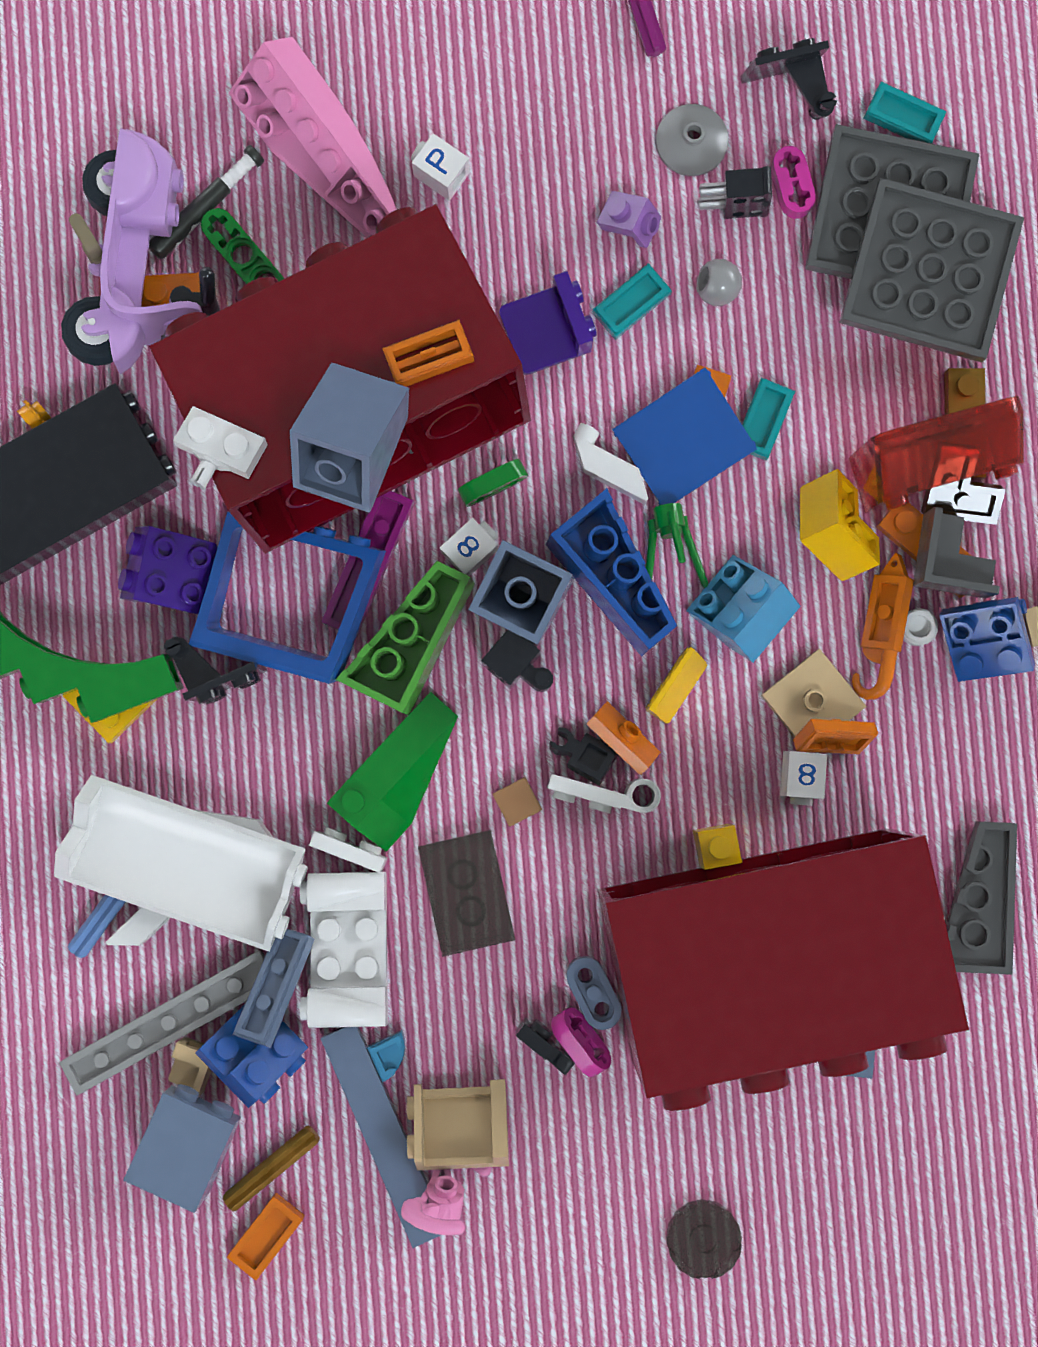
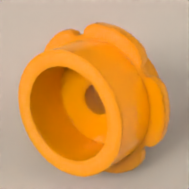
M24 400L25 405L17 410L31 429L51 419V416L38 401L31 405L27 400Z

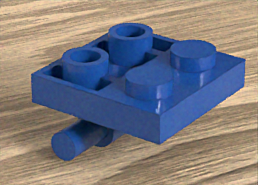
M1018 597L1001 600L995 599L941 610L939 616L958 682L1034 671L1035 661L1022 615L1027 613L1025 599H1018Z

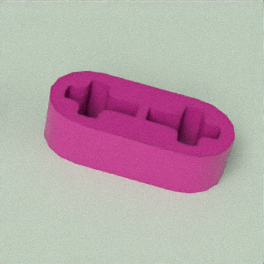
M785 146L776 152L770 166L771 175L783 213L790 218L800 219L811 211L816 200L815 189L803 152L797 147ZM785 158L791 164L796 163L792 171L793 178H790L787 167H780ZM793 187H796L799 198H806L802 207H799L797 202H790L794 194Z
M569 1007L553 1017L551 1021L553 1034L583 1074L588 1077H594L610 1067L611 1055L607 1046L579 1010Z

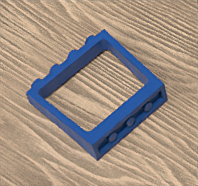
M227 512L210 577L189 645L247 662H257L258 665L327 684L337 682L335 679L345 669L386 551L370 547L371 539L356 535H349L348 541L335 538L336 530L321 526L315 527L313 532H304L290 539L355 556L363 562V567L330 653L326 657L226 630L220 626V618L243 527L231 513Z

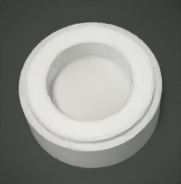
M922 608L908 611L903 641L912 646H921L931 642L938 632L936 617L930 611Z

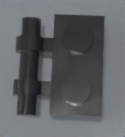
M510 630L503 634L481 660L482 665L509 689L520 678L537 692L547 691L553 683V674L549 669L542 667L536 669L532 665L540 655V650L537 648L539 644Z

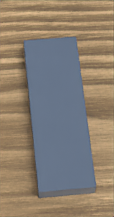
M287 929L283 939L275 938L270 952L267 951L233 1035L271 1048L315 939L313 937Z

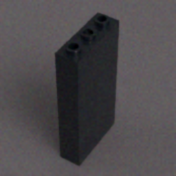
M114 383L0 447V585L177 487L172 477L177 471L166 453L163 455L159 454L154 445L159 439L148 421L144 424L141 422L136 413L141 410V407L130 390L124 392Z

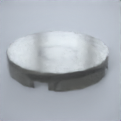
M700 1199L688 1202L674 1213L668 1223L666 1242L670 1257L680 1271L692 1278L711 1277L713 1279L721 1277L734 1267L741 1255L742 1237L740 1226L730 1210L716 1201Z

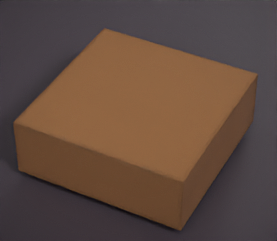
M526 777L492 794L509 827L542 810Z

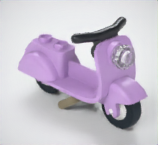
M120 128L117 150H109L96 155L86 165L82 176L83 191L89 203L99 213L107 216L104 244H98L80 214L75 213L69 217L70 225L80 239L83 251L91 262L88 266L91 274L100 277L101 296L86 297L75 302L65 312L61 323L62 339L69 352L82 363L99 366L114 362L118 372L122 374L137 361L144 345H151L166 338L165 330L172 321L192 312H203L210 316L220 311L216 299L215 274L209 267H203L199 271L200 292H192L188 287L179 286L172 290L168 304L142 307L150 236L171 237L172 227L178 226L179 205L176 203L177 192L182 193L184 175L183 170L177 168L175 159L157 141L143 133Z

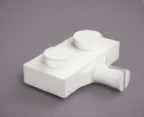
M194 406L173 439L177 448L195 455L201 461L189 481L202 490L206 489L215 470L231 471L249 479L268 446L264 437Z

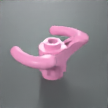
M492 1167L472 1169L482 1177L490 1175ZM450 1169L431 1170V1180L427 1184V1188L422 1196L407 1199L403 1202L401 1207L402 1218L414 1227L429 1233L461 1235L465 1230L464 1222L459 1220L463 1205L464 1188L459 1181L452 1178Z

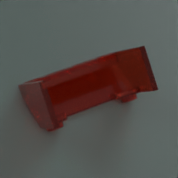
M1020 397L1004 398L892 429L871 437L849 457L864 512H872L884 504L887 510L899 508L909 504L908 497L917 492L985 473L986 475L994 474L996 480L1018 474L1017 468L1024 464V410Z

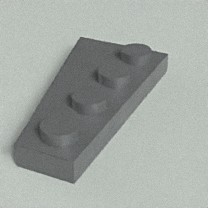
M975 821L946 922L956 972L1013 975L1017 823Z

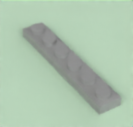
M258 950L60 1061L59 1064L76 1096L246 1002L265 958L262 950Z

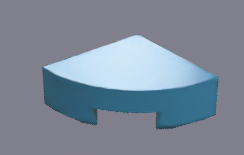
M402 1030L367 1047L382 1083L395 1074L403 1060L405 1037Z

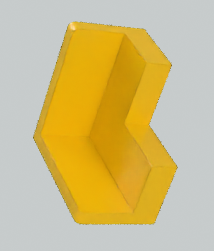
M837 468L803 485L800 488V541L841 581H845L880 565L879 537L859 517L858 489Z

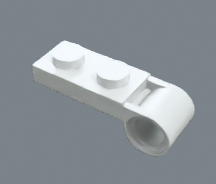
M554 774L550 775L547 785L548 789L554 790L553 798L574 803L575 798L580 797L590 800L588 808L609 814L612 807L619 809L622 807L640 813H648L659 805L661 799L659 787L653 781L643 778L631 781L626 786L624 794ZM647 785L652 791V799L647 805L638 806L633 801L632 793L637 786Z

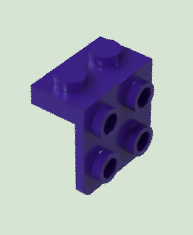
M568 271L553 276L552 288L502 305L499 310L507 337L522 363L524 375H529L585 355L592 350L593 337L597 336L595 325L590 315L584 316L580 303L584 302L580 285L577 280L571 282Z
M152 526L135 527V531L130 533L126 543V553L129 554L127 567L122 569L118 580V589L121 590L120 599L144 602L199 614L218 546L214 542Z

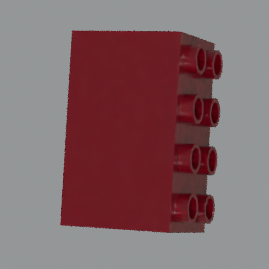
M437 204L420 212H417L412 207L397 209L386 215L378 223L375 230L376 234L350 247L343 242L326 244L315 250L308 257L305 269L279 282L273 277H262L253 280L238 291L235 297L236 303L210 316L203 312H192L182 315L168 325L165 330L166 338L149 345L184 420L194 406L266 439L268 446L249 479L231 471L215 470L212 475L227 510L265 554L292 541L290 539L304 532H310L315 527H320L356 509L293 487L290 429L331 363L395 382L382 348L460 320L472 351L474 362L407 386L409 388L408 418L376 498L531 421L522 363ZM457 336L450 337L448 339L442 340L432 345L395 358L396 362H398L406 358L412 357L414 355L420 354L421 351H424L426 349L432 347L436 348L449 342L457 340Z
M885 828L743 858L742 863L706 870L700 867L597 889L634 1067L646 1098L661 1096L665 1110L679 1111L702 1106L711 1101L708 1085L740 1079L742 1092L747 1094L779 1090L790 1084L788 1068L816 1062L819 1064L821 1075L825 1077H839L859 1073L869 1067L866 1052L897 1046L899 1058L903 1060H920L935 1057L948 1050L944 1035L969 1030L926 835Z

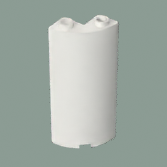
M91 775L74 800L73 826L55 852L54 877L270 952L275 938L283 939L290 921V917L285 916L295 886L300 888L305 879L308 866L302 864L305 848Z

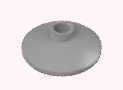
M686 104L671 110L662 119L656 134V148L663 163L672 171L684 176H700L715 169L723 160L728 148V131L721 117L712 109L698 104ZM691 130L696 131L700 134V137L698 139H691L687 132Z

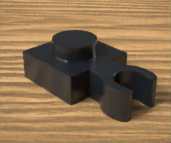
M559 727L558 735L565 738L567 743L559 746L550 741V751L559 756H569L568 769L600 786L618 754L609 745L588 733L584 735L580 742L574 738L571 731Z
M524 1018L515 1029V1036L566 1075L575 1063L568 1053L559 1048L550 1038L553 1035L552 1031L537 1019L531 1023Z

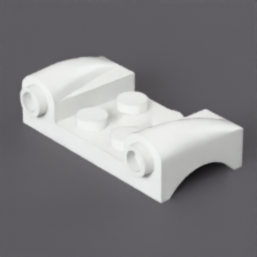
M386 872L308 873L307 881H303L300 887V903L307 904L308 912H310V936L315 940L310 950L311 988L308 989L307 997H301L300 999L301 1020H307L308 1028L377 1027L388 1025Z

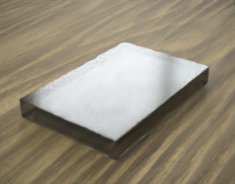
M491 829L418 846L442 957L516 940Z

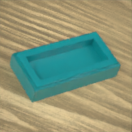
M880 82L863 119L906 139L932 144L947 111L884 82Z
M648 263L593 308L592 313L616 340L669 297L672 290Z
M762 377L755 390L742 426L751 440L756 442L757 450L750 455L767 461L796 391Z

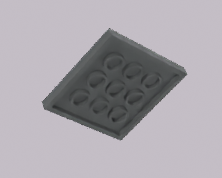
M836 124L832 132L805 270L851 279L875 189L880 178L970 202L979 153Z
M880 178L875 189L839 323L982 363L987 359L1024 217Z

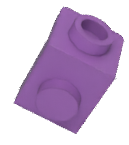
M611 191L597 224L604 231L631 236L640 247L647 248L652 237L659 229L661 215L646 197Z

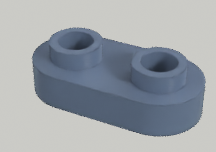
M579 956L572 960L566 972L567 982L586 1021L593 1028L599 1030L612 1028L621 1017V1005L601 964L590 956ZM583 968H588L592 971V976L587 981H582L578 978V972ZM599 1002L607 1003L609 1006L607 1013L603 1015L597 1014L595 1012L596 1004Z

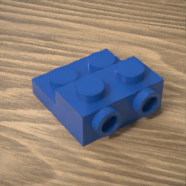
M244 1004L195 1054L250 1108L258 1100L265 1104L281 1088L276 1081L284 1073L291 1077L306 1062L301 1055L309 1047L283 1020L271 1048L233 1035L245 1006Z

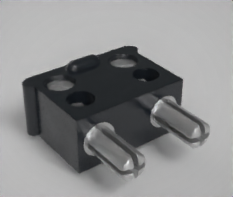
M771 167L726 170L724 182L700 184L699 194L701 197L698 200L699 209L724 208V219L768 216L772 198Z

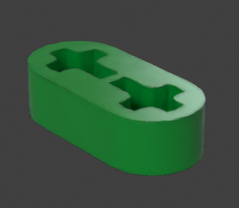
M515 459L465 483L458 488V492L465 506L470 507L525 480L529 475L521 460Z

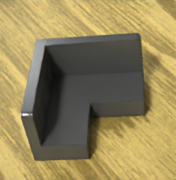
M933 507L924 513L913 578L914 587L985 599L999 594L1000 586L992 585L996 560L959 554L965 517L943 514V508Z

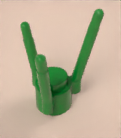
M668 503L653 508L654 519L647 521L649 537L646 569L651 579L654 571L657 533H660L662 539L673 538L679 563L686 561L681 538L683 535L701 586L705 589L709 583L689 530L688 518L683 514L682 504Z

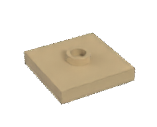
M821 649L813 652L760 695L794 738L810 719H841L842 721H849L867 707Z

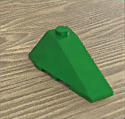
M430 692L351 775L327 804L352 827L387 852L412 824L458 719V715Z

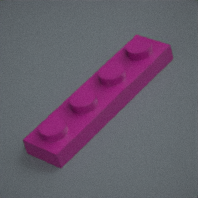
M392 491L376 498L358 535L371 539L370 547L385 550L386 553L356 638L415 504L414 500ZM349 556L321 622L339 630L363 567V562L360 558Z

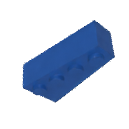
M606 488L551 533L545 545L566 570L573 574L578 584L642 657L677 627V624L656 583L652 581L645 567L646 563L640 551L636 550L627 532L628 528L622 516L619 517L612 503L613 499Z

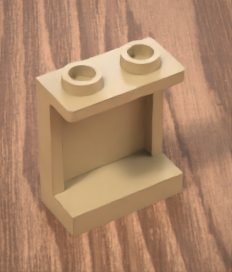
M505 1079L490 1080V1086L423 1089L422 1084H414V1096H407L408 1120H414V1134L407 1135L408 1159H414L417 1171L509 1166Z

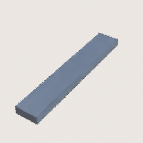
M341 1027L323 1035L320 1038L412 1248L441 1236L418 1229L402 1218L401 1207L403 1202L407 1199L421 1197L427 1188L428 1182L423 1171H417L414 1159H408L406 1132L369 1054L368 1046L360 1028Z

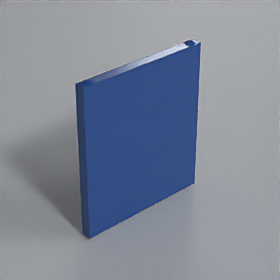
M703 368L612 429L614 436L619 439L635 466L639 468L642 477L659 501V505L676 503L757 450L756 442L751 440L712 379L711 372L706 368Z

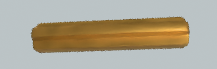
M305 1126L238 1181L222 1197L227 1207L233 1212L237 1211L318 1144L320 1138L317 1132L311 1126Z

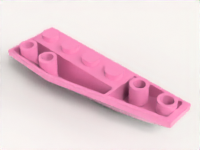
M293 37L263 42L228 92L272 153L367 238L376 234L375 230L378 223L386 215L397 209L378 166L359 131L336 95Z

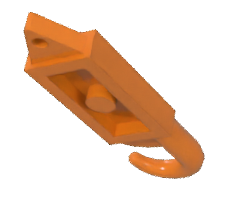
M895 553L879 575L874 574L861 647H863V653L867 659L880 664L878 679L874 687L866 689L860 683V675L858 673L852 675L854 691L865 700H876L889 690L893 681L898 652L901 653L914 579L908 576L902 555Z

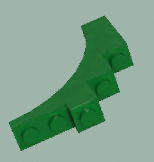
M0 611V679L21 672L22 677L19 679L20 687L25 697L32 699L33 704L44 703L78 690L80 696L76 700L79 710L85 718L89 717L90 722L94 723L184 689L174 661L168 654L158 655L137 662L117 664L80 660L53 651L28 637Z

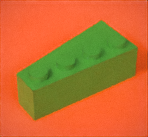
M436 561L405 597L406 600L393 615L391 614L382 624L383 627L368 644L364 645L353 662L335 680L403 714L409 715L475 585L472 578Z

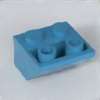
M732 555L686 611L726 646L754 663L801 606L783 582Z

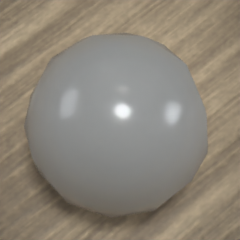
M714 259L707 262L701 268L697 277L696 289L700 298L712 306H724L738 297L742 288L741 273L736 265L726 259Z

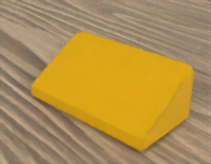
M687 647L683 650L645 707L647 712L665 724L670 723L707 668V662L695 649Z

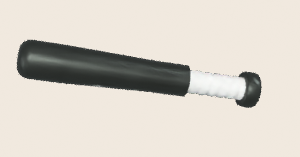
M252 145L244 149L245 155L223 177H217L202 193L179 212V224L177 227H172L171 237L153 236L150 239L149 249L157 258L163 259L167 257L199 225L206 212L214 209L232 192L230 189L234 184L242 179L252 167H259L264 163L263 157Z

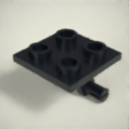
M815 38L804 39L794 43L793 49L781 52L779 47L764 49L757 53V58L749 63L747 69L740 76L743 84L788 73L810 106L809 112H812L810 117L814 120L829 116L837 103V100H833L836 98V95L828 92L821 56L829 49L828 40L816 43Z
M173 637L164 643L165 652L174 659L188 690L183 693L185 701H198L199 705L204 703L208 705L227 696L225 690L234 687V689L239 687L244 689L261 681L260 674L268 671L266 666L258 665L257 662H251L225 675H221L184 638Z

